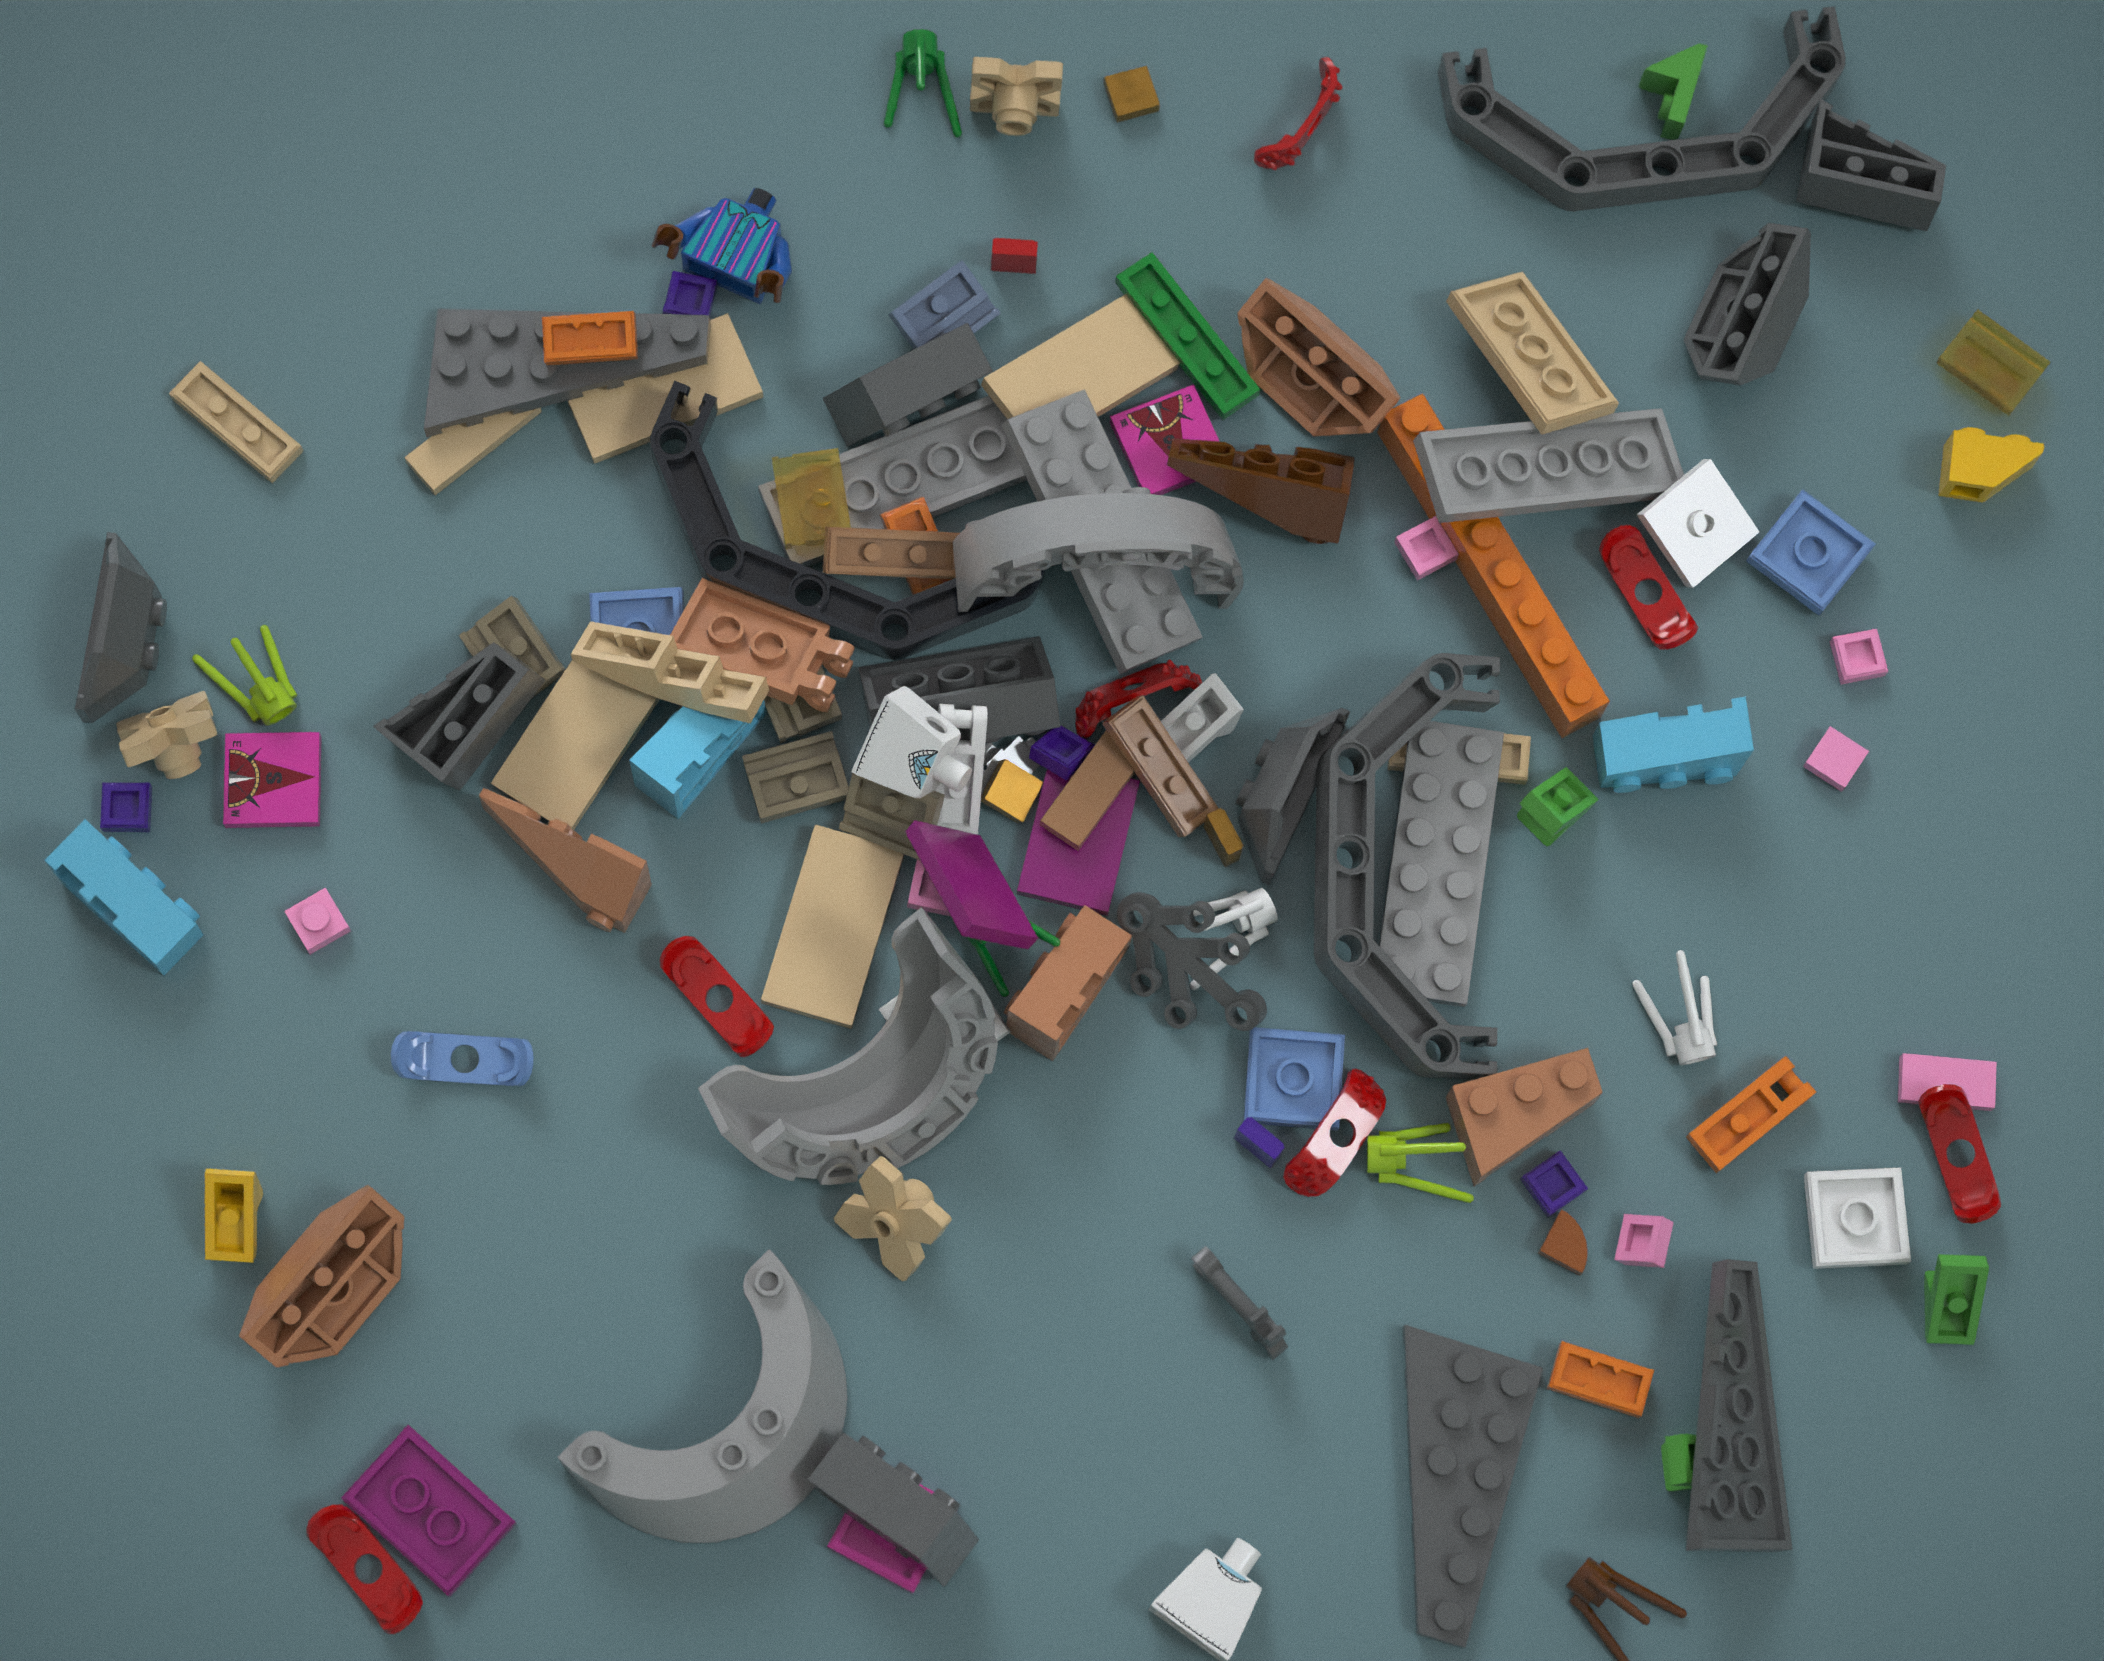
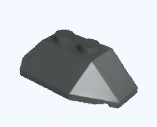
M1767 223L1759 230L1760 235L1742 244L1718 264L1683 339L1701 379L1741 386L1775 371L1809 297L1811 233L1808 228Z
M107 532L88 641L74 708L84 723H94L147 685L149 670H156L159 659V645L154 643L157 626L163 627L167 614V601L162 599L155 582L117 533Z
M1339 708L1282 727L1274 742L1266 738L1255 761V764L1262 768L1255 782L1246 779L1235 804L1243 808L1238 823L1260 880L1269 886L1316 789L1318 759L1341 736L1350 711L1347 709Z

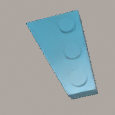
M1746 696L1731 699L1732 708L1704 713L1703 705L1699 704L1688 706V715L1659 717V713L1654 712L1599 722L1592 735L1599 787H1613L1614 792L1626 793L1639 790L1642 784L1659 783L1660 788L1671 789L1686 785L1687 780L1705 779V783L1711 785L1727 783L1733 780V776H1737L1754 751Z
M765 701L762 702L751 723L706 714L682 706L671 715L661 729L629 760L634 785L679 819L765 717Z
M84 819L44 861L63 886L164 976L204 935L195 923L200 918L199 914L180 897L173 902L162 892L166 885L151 870L144 867L140 871L128 860L132 855L121 843L112 836L107 840Z

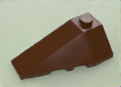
M1173 438L1167 461L1169 467L1294 535L1302 536L1311 543H1339L1350 495L1355 457L1305 447H1295L1294 455L1275 454L1271 452L1272 448L1270 445L1255 444L1254 449L1244 452L1235 451V448L1227 442Z

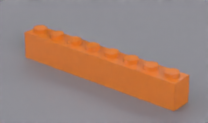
M1422 393L1391 409L1381 421L1377 433L1428 518L1431 519L1435 516L1437 517L1413 440L1420 432L1445 429ZM1491 517L1440 523L1459 554L1455 561L1561 738L1601 718L1610 702L1499 518Z

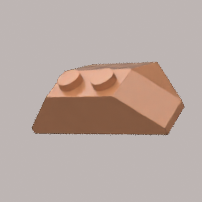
M1265 278L1237 313L1239 326H1241L1242 343L1247 373L1265 393L1313 436L1372 433L1400 400L1401 397L1379 363L1318 308L1269 278Z
M369 1185L364 1186L322 1211L256 1288L239 1337L276 1368L287 1366L289 1363L337 1355L401 1278L402 1229H404L405 1216Z

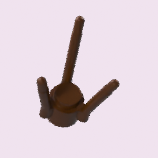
M1589 1557L1565 1586L1575 1594L1569 1602L1584 1615L1617 1661H1629V1659L1589 1604L1592 1602L1599 1608L1608 1598L1641 1624L1648 1625L1650 1623V1618L1614 1590L1617 1585L1679 1618L1687 1616L1686 1610L1672 1603V1601L1616 1572L1604 1561L1598 1564Z

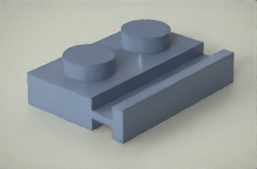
M961 260L888 314V316L914 350L967 322L974 334L1001 312L998 308L994 307L986 291L964 261Z

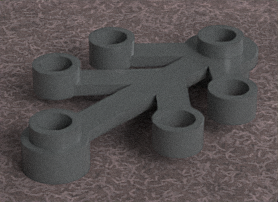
M1143 892L1131 893L1121 900L1117 909V919L1121 928L1133 937L1137 971L1130 978L1131 988L1137 995L1148 997L1162 986V975L1155 968L1154 942L1165 952L1171 1003L1165 1008L1164 1015L1171 1027L1183 1029L1192 1023L1197 1016L1196 1006L1191 1001L1188 975L1225 1008V1017L1231 1027L1240 1031H1249L1265 1019L1267 1006L1259 993L1250 989L1241 990L1237 993L1201 959L1220 958L1225 964H1238L1248 956L1250 951L1249 942L1243 935L1231 933L1225 938H1178L1165 926L1184 924L1189 931L1200 933L1210 927L1215 920V912L1210 904L1204 901H1196L1188 906H1162L1157 898ZM1133 910L1138 911L1142 915L1143 924L1136 919ZM1194 910L1199 911L1203 915L1204 923H1199L1195 920L1193 916ZM1228 942L1237 946L1239 950L1238 956L1229 951ZM1142 974L1149 977L1152 984L1151 987L1144 985L1141 979ZM1176 1007L1184 1010L1186 1019H1181L1177 1015ZM1237 1007L1242 1008L1246 1012L1247 1020L1240 1016Z

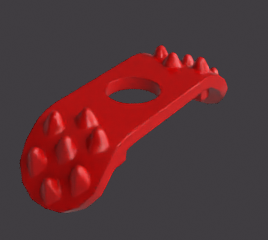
M1325 56L1319 60L1322 90L1318 97V103L1294 136L1285 134L1277 144L1263 146L1255 151L1254 163L1259 167L1277 170V168L1287 165L1293 166L1295 164L1294 159L1297 156H1301V150L1330 110L1332 103L1340 100V96L1335 91L1342 90L1343 88L1337 79L1340 69L1333 64L1329 57Z
M1621 525L1607 533L1601 541L1599 548L1601 558L1653 644L1660 650H1668L1689 641L1697 633L1698 626L1654 558L1640 531L1631 525ZM1653 580L1660 585L1662 596L1659 601L1646 605L1637 600L1635 588L1641 581Z
M1169 659L1167 663L1153 665L1099 686L1090 692L1087 691L1079 707L1075 709L1076 733L1082 738H1088L1095 731L1098 722L1111 717L1112 708L1130 702L1136 696H1145L1168 686H1171L1174 692L1189 687L1195 690L1203 683L1199 674L1191 673L1188 665L1178 666ZM1144 683L1138 688L1123 690L1132 684Z
M694 936L676 938L666 946L660 957V968L721 1035L732 1050L742 1058L748 1057L762 1048L773 1034L774 1025L772 1021L710 951ZM717 985L729 987L733 994L732 1005L724 1012H714L707 1005V994L711 988Z
M1357 1068L1352 1069L1347 1074L1340 1094L1307 1143L1286 1164L1283 1177L1286 1185L1293 1191L1308 1197L1320 1196L1327 1192L1342 1176L1380 1119L1386 1106L1384 1090L1375 1082L1373 1076H1369ZM1339 1119L1347 1120L1353 1128L1352 1140L1344 1147L1336 1146L1330 1138L1331 1126Z
M1954 1084L1932 1087L1920 1096L1918 1103L1950 1196L1952 1208L1957 1220L1962 1223L1973 1224L1982 1222L1998 1212L2001 1207V1198L1971 1105L1962 1087ZM1964 1139L1973 1145L1975 1158L1970 1165L1956 1167L1948 1160V1146L1955 1140Z
M333 1504L315 1513L306 1527L308 1539L332 1563L373 1613L381 1628L387 1634H395L406 1628L416 1618L423 1604L422 1596L415 1584L363 1521L349 1508L342 1504ZM366 1554L375 1555L382 1563L380 1578L371 1584L362 1582L357 1577L355 1571L357 1561Z

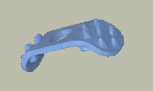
M403 1031L392 1044L391 1064L395 1073L399 1077L406 1079L523 1086L529 1080L532 1073L533 1050L528 1040L520 1038ZM462 1045L474 1047L479 1055L477 1067L469 1073H460L452 1065V1054L456 1048Z

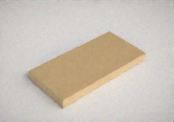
M1523 271L1450 292L1446 303L1541 435L1615 412L1619 402Z
M1127 294L987 375L983 378L981 386L1007 419L1084 389L1099 417L1176 371L1180 362Z
M728 313L710 320L708 364L656 378L651 375L641 376L623 381L624 386L610 390L607 389V386L582 392L583 397L567 401L594 464L650 442L652 430L674 380L691 388L685 406L680 405L675 419L688 426L694 425L699 416V407L705 393L717 397V415L763 398L761 386Z
M572 660L491 784L519 803L530 807L546 820L554 821L556 818L569 824L571 829L574 830L660 699L618 683Z
M819 825L814 826L761 997V1004L852 1029L905 854L858 836Z

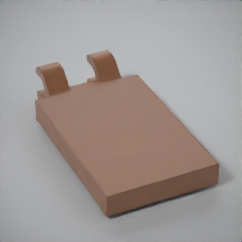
M704 578L699 582L670 634L674 636L677 649L720 656L724 670L766 677L769 692L766 696L793 705L799 695L811 707L821 712L829 711L835 699V695L832 692L837 681L826 675H818L819 669L823 665L833 675L846 678L853 665V661L850 658L855 650V647L848 642L829 638L830 626Z

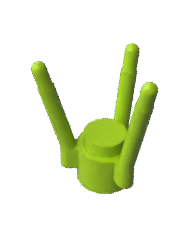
M262 625L260 632L278 682L273 677H263L238 638L234 637L230 641L242 664L255 682V685L249 690L252 696L251 700L198 654L193 655L192 661L241 705L253 722L261 719L265 726L273 725L290 715L297 707L293 699L298 694L288 680L275 641L267 625Z
M1449 1123L1400 1131H1379V1135H1368L1367 1173H1379V1183H1395L1471 1203L1474 1200V1196L1470 1193L1396 1173V1169H1406V1154L1463 1152L1466 1149V1145L1462 1142L1406 1144L1405 1140L1449 1132L1451 1130Z

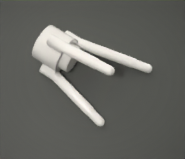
M1259 888L1250 893L1244 890L1231 897L1207 902L1214 911L1229 908V911L1215 916L1213 924L1204 931L1233 921L1240 933L1248 930L1249 934L1245 938L1249 942V946H1251L1254 942L1269 936L1266 926L1277 922V912L1266 890ZM1197 910L1193 911V916L1202 915ZM1236 945L1229 949L1232 954L1239 955ZM1218 958L1209 967L1218 973L1228 964H1225ZM1195 980L1191 981L1190 988L1192 990L1200 987Z
M1679 950L1676 952V959L1689 1022L1674 1027L1676 1036L1672 1037L1642 983L1639 980H1634L1632 986L1663 1040L1667 1057L1677 1055L1679 1064L1687 1065L1715 1057L1714 1046L1717 1045L1713 1030L1709 978L1707 976L1700 978L1702 1020H1699L1685 952Z

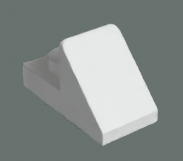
M1215 673L1211 674L1173 709L1161 723L1189 763L1216 737L1230 734L1234 730L1244 709Z

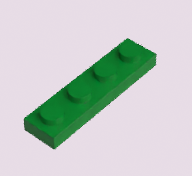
M1153 252L1116 275L1115 284L1135 304L1178 359L1180 367L1222 420L1259 396L1260 388Z

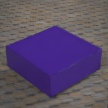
M673 271L662 311L663 314L709 315L710 317L718 286L717 280Z
M1060 725L1058 728L1050 729L1031 746L1029 759L1067 780L1077 771L1095 745Z
M102 782L101 830L103 832H150L151 784Z
M1252 1117L1245 1119L1234 1136L1237 1142L1269 1168L1281 1157L1285 1148L1280 1140Z
M1561 1150L1520 1178L1547 1218L1588 1190V1187Z

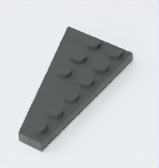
M438 309L424 422L426 437L442 434L443 428L466 423L467 427L484 423L483 418L508 411L515 415L583 397L582 392L607 386V389L610 390L624 386L623 381L641 376L651 375L656 378L708 364L710 342L709 315L635 313L638 359L546 365L544 363L542 317L593 314L598 312Z
M1731 1259L1712 1262L1686 1551L1782 1552L1792 1550L1758 1264L1754 1261Z
M1404 1325L1403 1344L1405 1346L1406 1368L1404 1372L1405 1389L1407 1391V1439L1410 1497L1412 1503L1411 1529L1414 1548L1416 1635L1464 1649L1466 1648L1543 1367Z

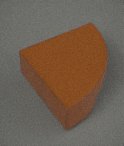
M1561 1209L1538 1254L1581 1276L1587 1262V1242L1576 1220Z

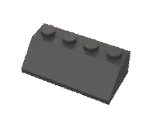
M1040 636L858 667L869 729L884 697L903 686L911 689L937 712L939 704H953L955 709L971 710L972 705L987 706L986 743H993L1002 737L1023 733L1039 735L1048 729L1060 727L1055 679ZM957 728L961 733L960 740L969 741L970 729Z

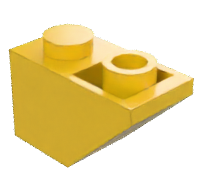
M1973 427L1954 430L1943 446L1938 496L1984 503L2030 470L2043 454L2044 444L2031 442V439L2027 436L2017 434L2005 437L1986 435L1984 430Z

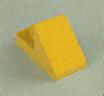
M206 1169L205 1260L254 1262L257 1255V1209L263 1197V1189L256 1172Z

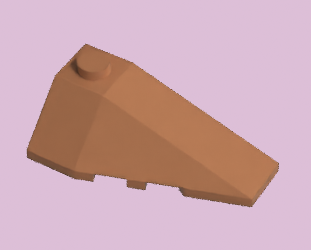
M483 788L479 794L483 809L583 912L587 913L585 919L606 932H611L614 927L625 933L652 886L647 861L593 834L590 835L586 842L577 832L571 829L569 824L556 818L554 821L550 820L548 825L539 822L541 816L530 807Z

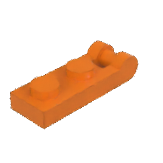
M1787 1056L1783 1057L1686 1136L1687 1140L1716 1174L1817 1093L1808 1081L1803 1083L1792 1071L1795 1066ZM1777 1082L1789 1095L1783 1101L1770 1088Z

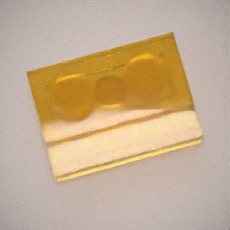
M1977 309L1936 363L2010 416L2051 362Z
M838 448L792 454V457L779 458V456L772 457V469L785 550L792 549V546L806 545V547L823 545L825 541V526L851 528Z

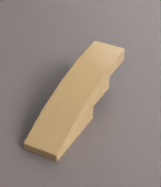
M590 621L571 652L574 662L618 683L664 701L706 714L746 723L752 722L769 692L766 677L724 670L720 656L677 649L674 636Z

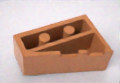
M1084 906L1077 916L1070 913L1066 917L1055 936L1060 939L1061 944L1058 947H1054L1050 953L1044 951L1030 972L1032 978L1022 991L1018 990L1004 1010V1014L1007 1015L1006 1025L1011 1031L1010 1034L1051 1061H1054L1129 949L1132 940L1131 934L1087 906Z
M1588 1048L1451 1087L1445 1098L1459 1142L1466 1145L1463 1154L1474 1187L1597 1101L1603 1091Z

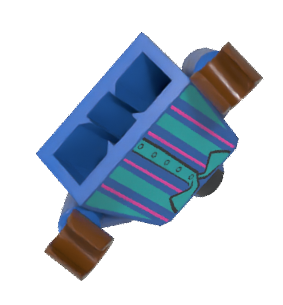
M760 188L752 189L744 205L731 199L723 198L715 207H706L675 226L671 224L660 225L657 228L651 245L653 248L659 245L669 247L666 256L671 260L675 259L679 249L683 248L681 258L684 271L693 275L716 279L718 286L757 304H761L765 292L773 294V301L780 303L782 290L792 273L789 244L781 237V224L777 220L768 217L776 203V198Z

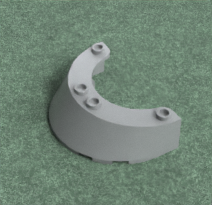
M1090 487L1077 491L1076 496L1048 499L1013 507L981 520L967 523L965 525L966 529L953 540L958 612H968L976 597L1014 596L1026 585L1041 579V570L1061 563L1064 571L1108 565H1149L1180 570L1186 565L1191 569L1194 594H1217L1219 609H1228L1241 592L1244 584L1242 567L1225 523L1215 511L1189 500L1150 494V490L1144 487L1129 488L1122 493H1104L1102 488Z
M922 907L902 922L894 931L892 947L897 955L901 977L897 1002L885 1025L861 1050L832 1067L797 1076L769 1075L751 1070L743 1065H733L717 1072L698 1088L721 1135L761 1169L789 1181H794L795 1177L818 1179L820 1185L857 1182L858 1175L863 1174L880 1156H883L893 1166L899 1168L925 1154L947 1137L977 1103L979 1098L976 1091L982 1083L985 1074L992 1073L998 1047L994 1025L996 1014L991 1000L981 983Z
M770 1249L750 1267L744 1277V1293L752 1306L760 1327L763 1351L759 1379L749 1402L730 1425L702 1443L687 1448L666 1451L637 1448L618 1441L604 1432L590 1431L577 1437L558 1456L563 1467L596 1501L612 1515L643 1533L680 1541V1543L696 1544L718 1543L749 1533H756L789 1514L812 1492L815 1487L808 1481V1478L842 1434L846 1417L847 1386L843 1359L837 1341L819 1309Z

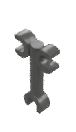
M1207 1246L1191 1257V1260L1195 1263L1192 1265L1195 1271L1207 1283L1213 1285L1252 1329L1250 1331L1251 1337L1255 1342L1258 1340L1264 1346L1271 1360L1277 1358L1288 1348L1283 1339L1286 1335L1285 1329L1281 1324L1277 1326L1264 1306L1258 1308L1225 1272L1220 1261Z

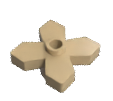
M973 57L970 111L992 113V119L996 122V129L1002 134L1022 136L1032 131V124L1037 121V116H1059L1063 63L1036 60L1023 66L1010 65L1000 58Z
M198 692L177 700L171 706H163L150 713H141L117 722V732L121 739V742H119L120 751L126 766L132 767L153 759L157 769L163 771L167 779L181 778L199 769L201 766L199 756L202 752L198 742L218 734L212 718V707L206 692Z
M880 1156L867 1168L859 1180L864 1196L853 1194L843 1203L835 1215L834 1221L853 1239L878 1238L882 1264L899 1280L904 1282L918 1269L925 1259L920 1243L931 1245L942 1235L952 1221V1218L934 1202L933 1194L926 1184L917 1179L904 1180L903 1174L887 1159Z

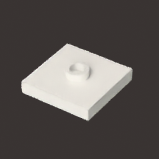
M1711 459L1700 461L1637 514L1685 587L1694 588L1759 533V530Z
M1901 1168L1816 1171L1804 1174L1813 1269L1905 1265L1911 1262Z

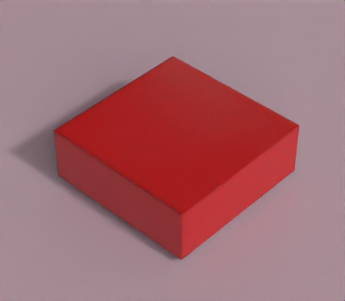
M1009 238L993 239L991 271L1036 274L1038 242L1036 240Z

